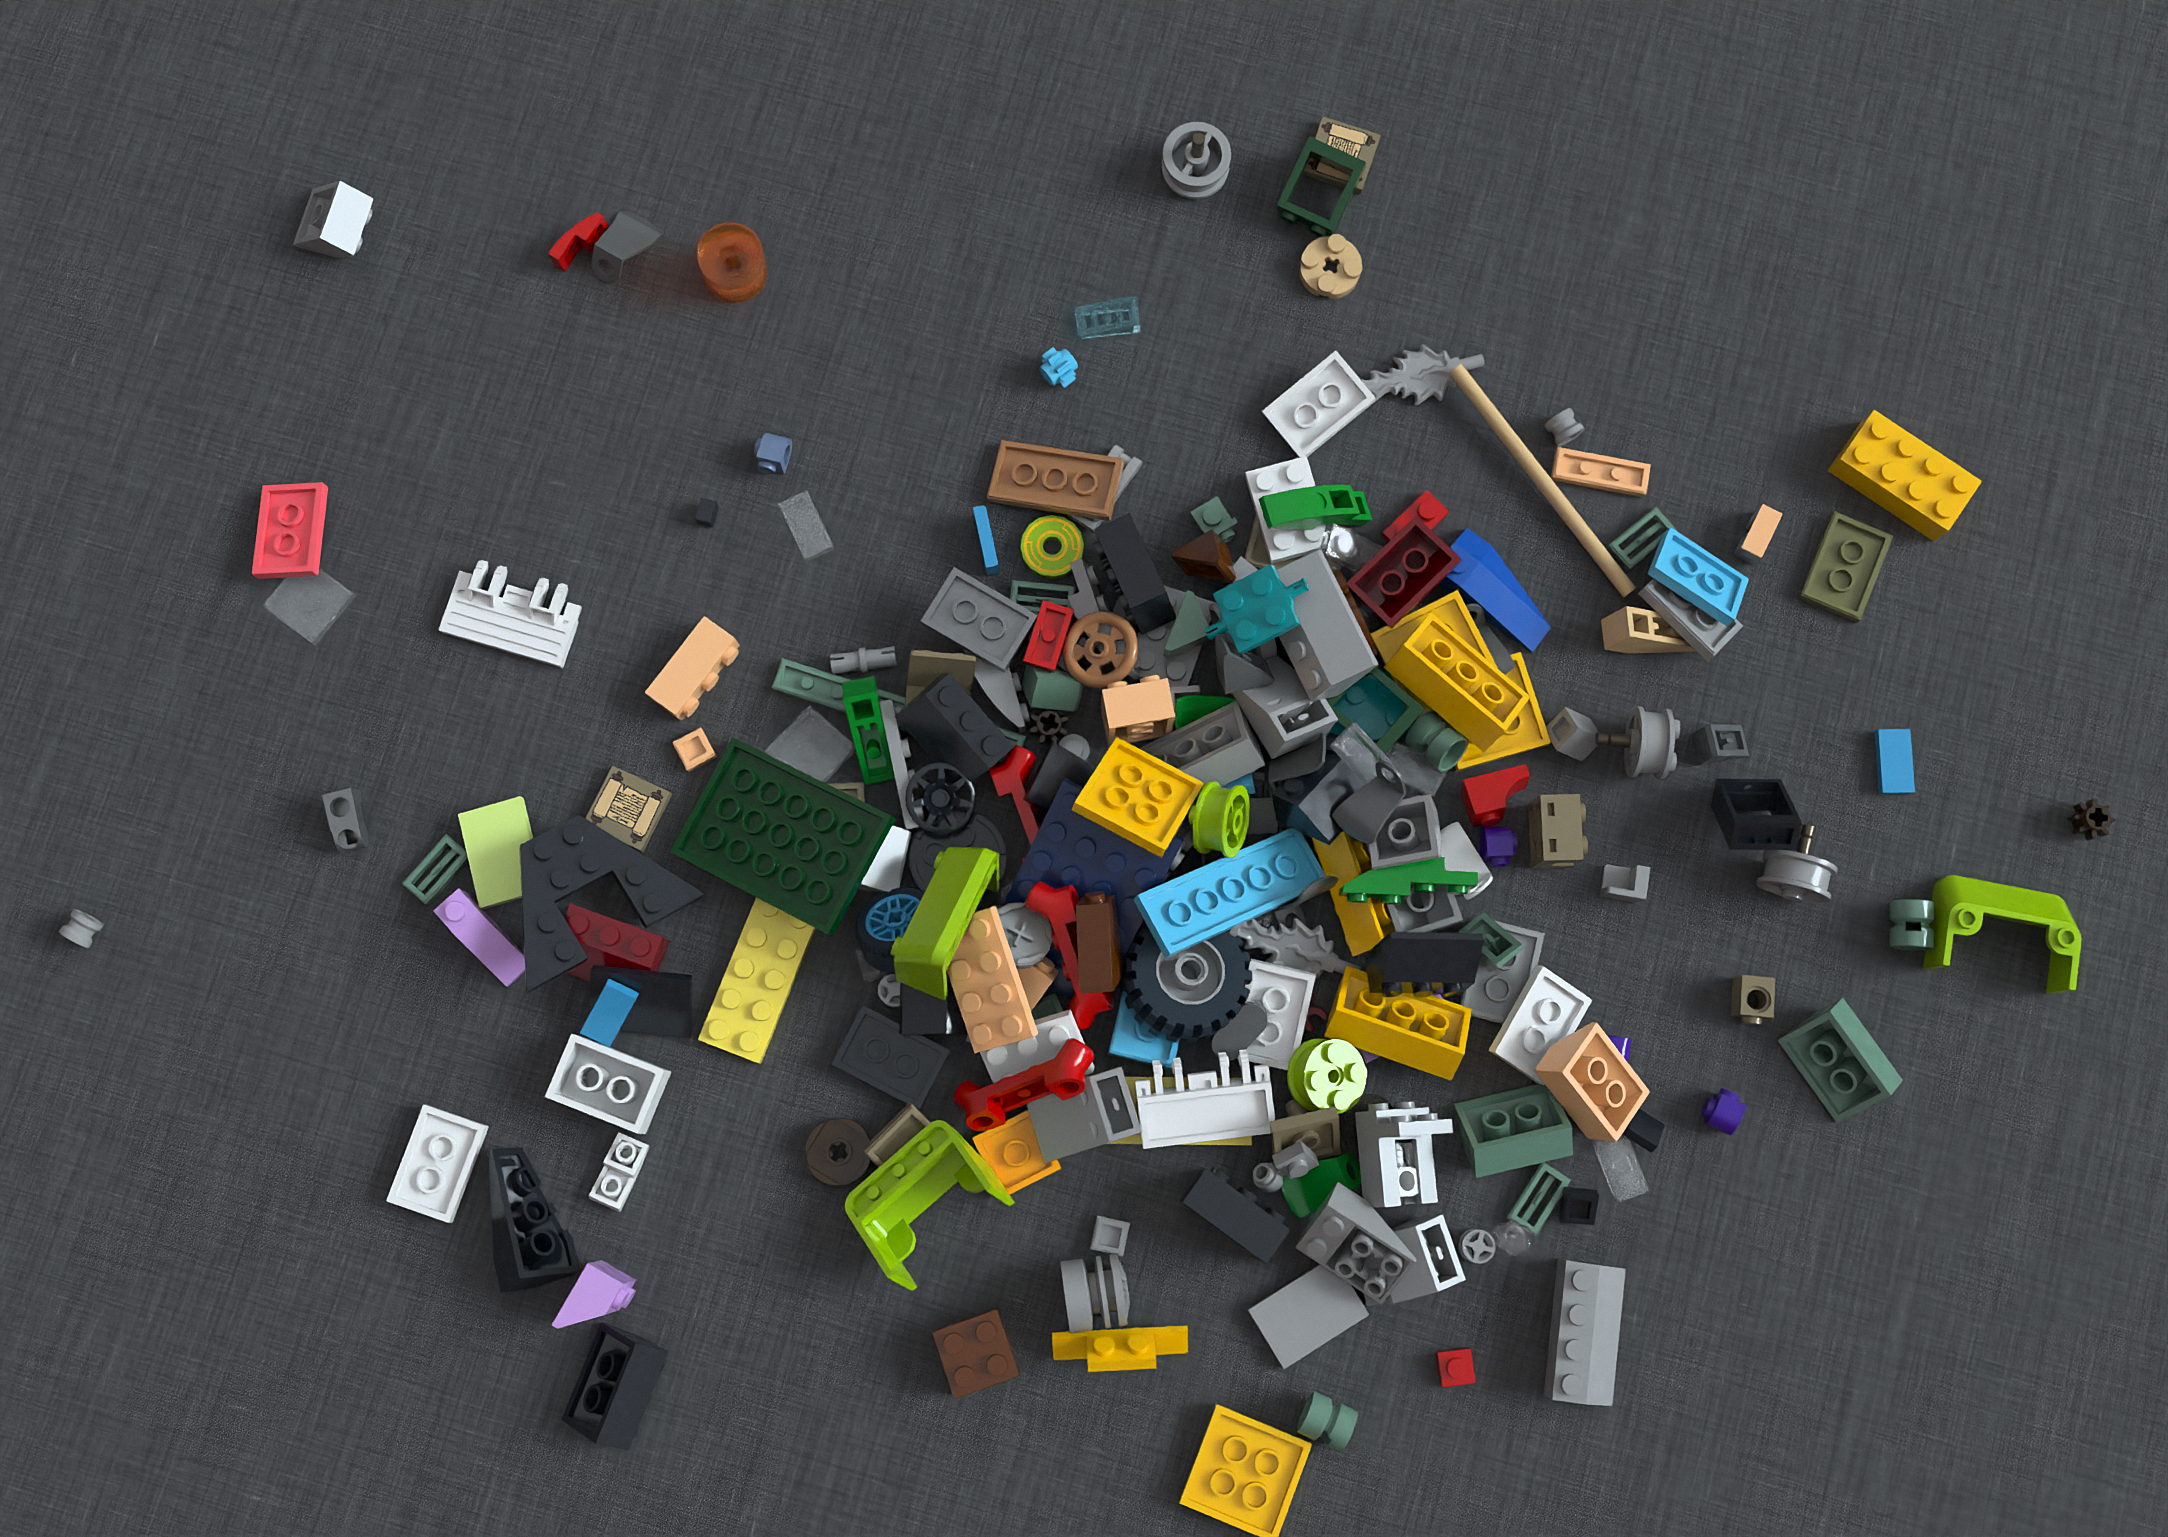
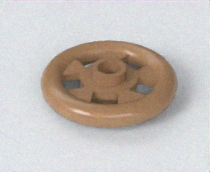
M1106 611L1093 612L1077 620L1068 631L1063 645L1064 662L1071 676L1081 684L1093 688H1105L1110 683L1122 681L1133 669L1138 656V640L1130 623L1120 615ZM1100 624L1112 626L1111 634L1098 633ZM1086 632L1091 637L1088 638L1085 646L1081 647L1077 642L1080 636ZM1116 641H1125V653L1116 654ZM1098 644H1103L1104 650L1102 653L1096 654L1095 647ZM1084 655L1092 663V666L1086 671L1078 663ZM1112 661L1115 670L1103 675L1100 666Z

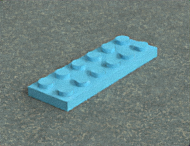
M1290 828L1240 850L1233 858L1223 857L1138 894L1133 900L1166 959L1298 899L1300 893L1309 884L1317 879L1326 877L1302 833L1294 828Z

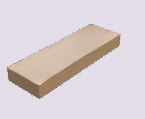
M1557 447L1551 479L1644 497L1647 492L1651 464Z

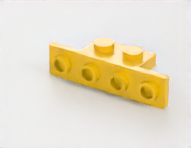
M1188 1325L1100 1329L1070 1333V1331L1052 1332L1053 1359H1087L1088 1372L1157 1369L1156 1355L1188 1353Z

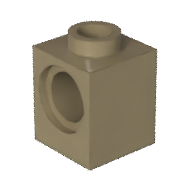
M1750 975L1733 977L1731 1017H1740L1741 1023L1750 1025H1762V1020L1773 1018L1775 978ZM1750 992L1754 993L1758 998L1759 1003L1756 1009H1752L1747 1003V996Z

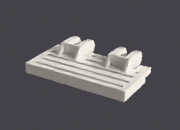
M478 561L473 574L459 571L439 627L441 633L559 668L564 667L582 609L581 606L568 602L564 614L560 615L567 597L568 585L558 584L550 607L547 609L542 606L549 589V579L539 578L534 593L507 585L503 598H501L500 595L508 572L507 567L497 566L488 591L482 590L489 566L487 561Z
M1247 1049L1239 1050L1238 1062L1242 1079L1230 1080L1229 1058L1226 1052H1221L1218 1054L1221 1085L1217 1084L1216 1071L1187 1074L1189 1089H1184L1180 1058H1173L1172 1072L1175 1077L1176 1087L1163 1088V1070L1160 1060L1152 1061L1155 1093H1151L1149 1079L1135 1080L1143 1149L1270 1134L1269 1121L1275 1120L1269 1065L1254 1066L1255 1081H1251Z

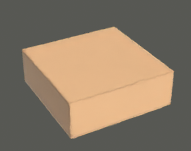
M701 727L672 742L688 772L717 758Z

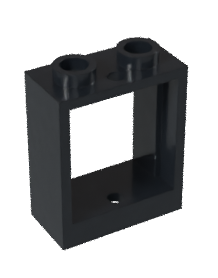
M1716 779L1711 807L1730 850H1796L1802 821L1781 779ZM1751 785L1749 789H1744L1745 786ZM1735 810L1770 811L1771 815H1737Z

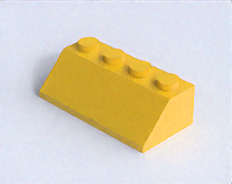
M1431 612L1384 666L1394 678L1404 684L1420 700L1430 706L1446 722L1450 723L1483 752L1507 730L1530 698L1526 692Z
M1344 830L1330 845L1312 837L1314 850L1319 857L1323 872L1326 876L1338 878L1336 885L1330 889L1352 957L1365 954L1390 932H1396L1387 904H1381V898H1368L1367 903L1347 902V897L1339 896V889L1343 885L1373 869L1367 844L1353 838Z
M1346 965L1329 1014L1324 1036L1330 1039L1346 1041L1356 1048L1451 1081L1465 1054L1472 1009L1433 995L1418 998L1414 997L1413 993H1402L1395 997H1384L1382 993H1370L1367 972Z

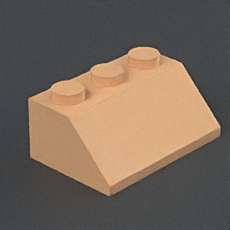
M1592 1022L1551 1045L1534 1069L1588 1139L1617 1142L1650 1093L1597 1022Z

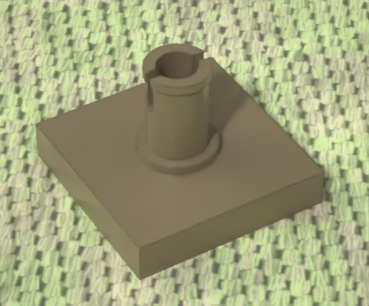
M1291 1100L1285 1105L1289 1117L1269 1121L1273 1155L1299 1141L1310 1148L1316 1154L1317 1159L1341 1154L1339 1116L1335 1106L1308 1112L1295 1100Z

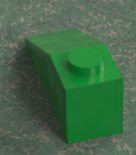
M871 676L843 682V701L865 785L895 779L875 677Z

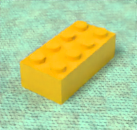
M1873 410L1860 422L1828 469L1830 473L1932 541L1937 540L1950 530L1982 482L1876 410Z

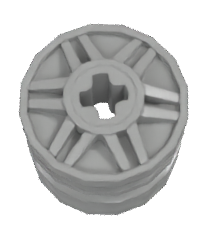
M1118 1253L1109 1254L1111 1270L1103 1271L1101 1256H1096L1095 1271L1092 1273L1087 1272L1082 1258L1060 1261L1070 1333L1091 1331L1093 1329V1314L1098 1313L1101 1314L1105 1328H1111L1109 1312L1117 1311L1119 1326L1128 1325L1129 1292L1126 1272L1119 1261Z

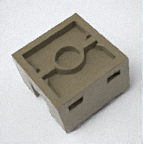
M1580 794L1539 795L1527 805L1530 869H1569L1574 866L1573 863L1583 861V856H1586L1588 852V841L1586 836H1582V823H1585L1586 807L1584 803H1580Z

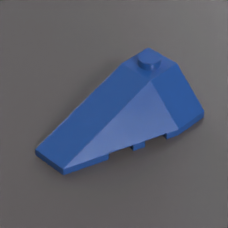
M1466 528L1450 547L1462 561L1438 585L1449 593L1458 590L1465 605H1480L1484 610L1485 620L1532 653L1551 629V626L1493 546Z

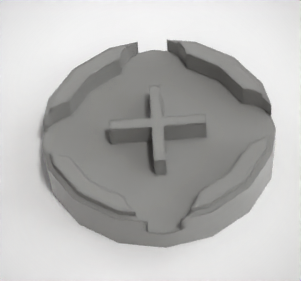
M1022 902L1009 903L999 908L997 912L1016 968H1031L1040 963L1050 950L1052 944L1050 922L1044 917L1026 909L1025 903Z

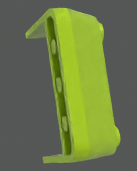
M948 847L945 852L940 851L933 866V869L936 871L903 937L898 936L891 949V955L895 956L896 981L944 1001L948 996L946 970L985 889L997 893L1000 888L999 853L988 848Z
M1957 875L1943 877L1935 883L1932 895V902L1935 903V921L1929 924V927L1935 931V949L1925 950L1924 970H1934L1950 966L1953 936L1975 934L1981 928L1983 916L2046 928V944L2051 950L2046 993L2058 994L2076 991L2082 938L2065 901L2055 894Z
M942 1120L929 1123L852 1190L845 1201V1211L887 1278L912 1292L917 1288V1285L902 1264V1261L912 1253L916 1244L915 1233L909 1224L953 1185L959 1182L970 1193H979L985 1189L1009 1207L1015 1203L986 1161L951 1125Z

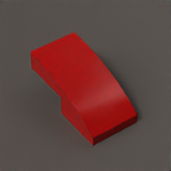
M595 213L580 221L555 243L548 253L555 267L566 272L582 247L593 253L594 244L609 228L602 214Z

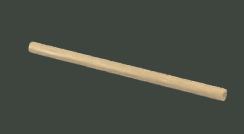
M1462 364L1455 367L1449 373L1622 597L1624 598L1636 589L1631 580Z

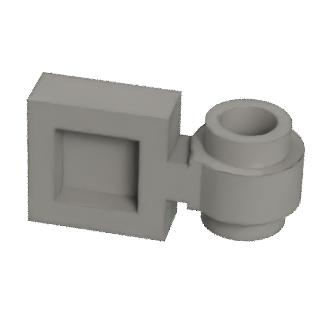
M1299 1141L1272 1155L1274 1162L1257 1165L1253 1170V1181L1257 1187L1266 1193L1276 1192L1282 1187L1283 1176L1286 1175L1289 1179L1301 1177L1307 1174L1309 1170L1319 1166L1317 1156L1303 1142Z

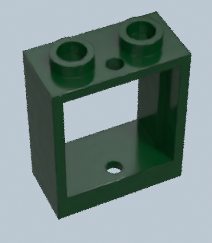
M1309 136L1277 203V212L1281 213L1280 218L1294 225H1297L1299 221L1309 226L1308 230L1319 237H1325L1326 234L1329 236L1333 235L1361 179L1366 162ZM1309 158L1350 176L1330 221L1289 202Z
M1375 667L1369 673L1408 706V709L1377 743L1334 707L1350 687L1340 695L1326 698L1337 716V721L1381 759L1425 709L1381 670Z

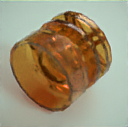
M735 222L719 223L705 232L699 241L696 253L698 266L710 292L719 299L731 303L746 302L757 296L765 286L768 268L762 244L756 233L747 226ZM737 264H739L740 269L735 268ZM729 267L734 268L732 272L729 271Z

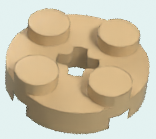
M1340 234L1320 237L1312 241L1306 247L1300 260L1299 275L1305 288L1316 296H1319V294L1329 296L1328 299H1337L1349 294L1355 288L1362 272V260L1358 250ZM1326 262L1336 263L1337 272L1334 274L1330 270L1325 272L1323 268Z

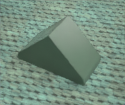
M1187 590L1164 649V657H1174L1210 641L1207 637L1208 633H1205V628L1209 627V624L1194 592Z
M1026 664L1021 688L1030 707L1064 711L1078 710L1083 684L1075 680L1071 674L1058 668L1053 673Z
M1482 912L1458 931L1459 933L1483 934L1484 942L1480 962L1488 972L1498 969L1524 949L1518 940L1485 912Z

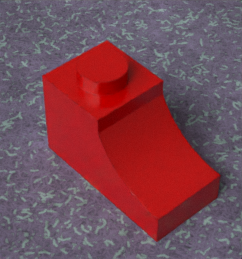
M1526 764L1463 780L1460 794L1472 827L1479 825L1491 827L1503 820L1507 808L1505 802L1513 794L1527 787L1530 774Z

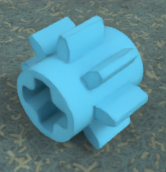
M1052 347L1041 356L1043 358L1041 360L1043 365L1039 367V370L1051 386L1060 383L1065 388L1076 379L1074 370L1078 368V364L1071 353L1065 348L1057 352Z

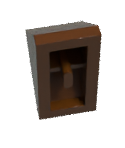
M1213 529L1178 548L1171 555L1188 576L1232 583L1236 579L1229 549Z

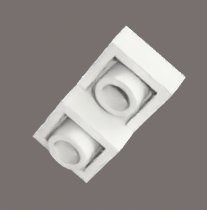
M618 1132L603 1161L604 1167L589 1194V1199L620 1212L641 1169L649 1145Z

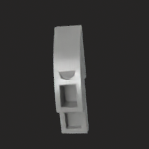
M1082 558L1071 562L1070 565L1079 592L1069 596L1068 599L1072 609H1074L1076 618L1079 620L1087 614L1098 611L1110 612L1104 594L1100 595L1097 584L1101 583L1095 566H1090ZM1100 624L1098 633L1110 635L1112 626ZM1116 641V654L1125 653V641ZM1098 644L1096 648L1102 653L1104 645ZM1139 654L1133 669L1128 674L1135 680L1141 678L1138 667L1142 666Z
M964 649L965 655H973ZM975 656L976 664L973 677L986 700L1008 725L1018 733L1026 732L1025 722H1029L1030 718L1026 704H1019L1016 692L1022 691L1017 672L1011 674L1008 666L1004 673Z

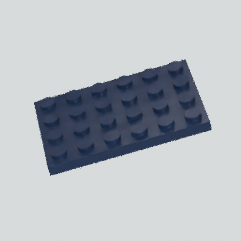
M1065 778L1002 907L1009 903H1025L1034 883L1040 881L1055 889L1072 884L1077 891L1079 899L1085 897L1086 893L1093 891H1103L1105 895H1115L1122 956L1124 959L1144 920L1133 899L1138 894L1162 884L1184 839L1175 835L1162 858L1072 811L1074 802L1084 787ZM1074 921V924H1075V927H1076V930H1077V922ZM1052 941L1050 950L1045 957L1050 959L1054 963L1055 969L1060 972L1049 988L1072 999L1075 991L1072 982L1067 981L1062 969L1064 959L1061 950H1056Z

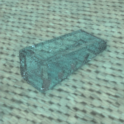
M1137 295L1075 307L1078 339L1140 333ZM1123 311H1129L1130 320L1124 321ZM1110 312H1116V323H1111ZM1103 313L1105 325L1099 326L1098 314ZM1085 315H1091L1092 328L1086 329Z

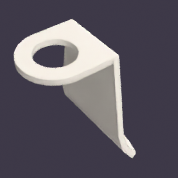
M1455 822L1440 830L1442 840L1440 854L1441 857H1445L1446 871L1478 872V886L1472 890L1468 889V894H1464L1466 900H1469L1484 890L1493 880V876L1460 823Z

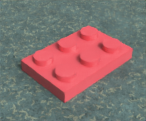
M323 482L262 486L252 575L257 579L318 576L328 487Z

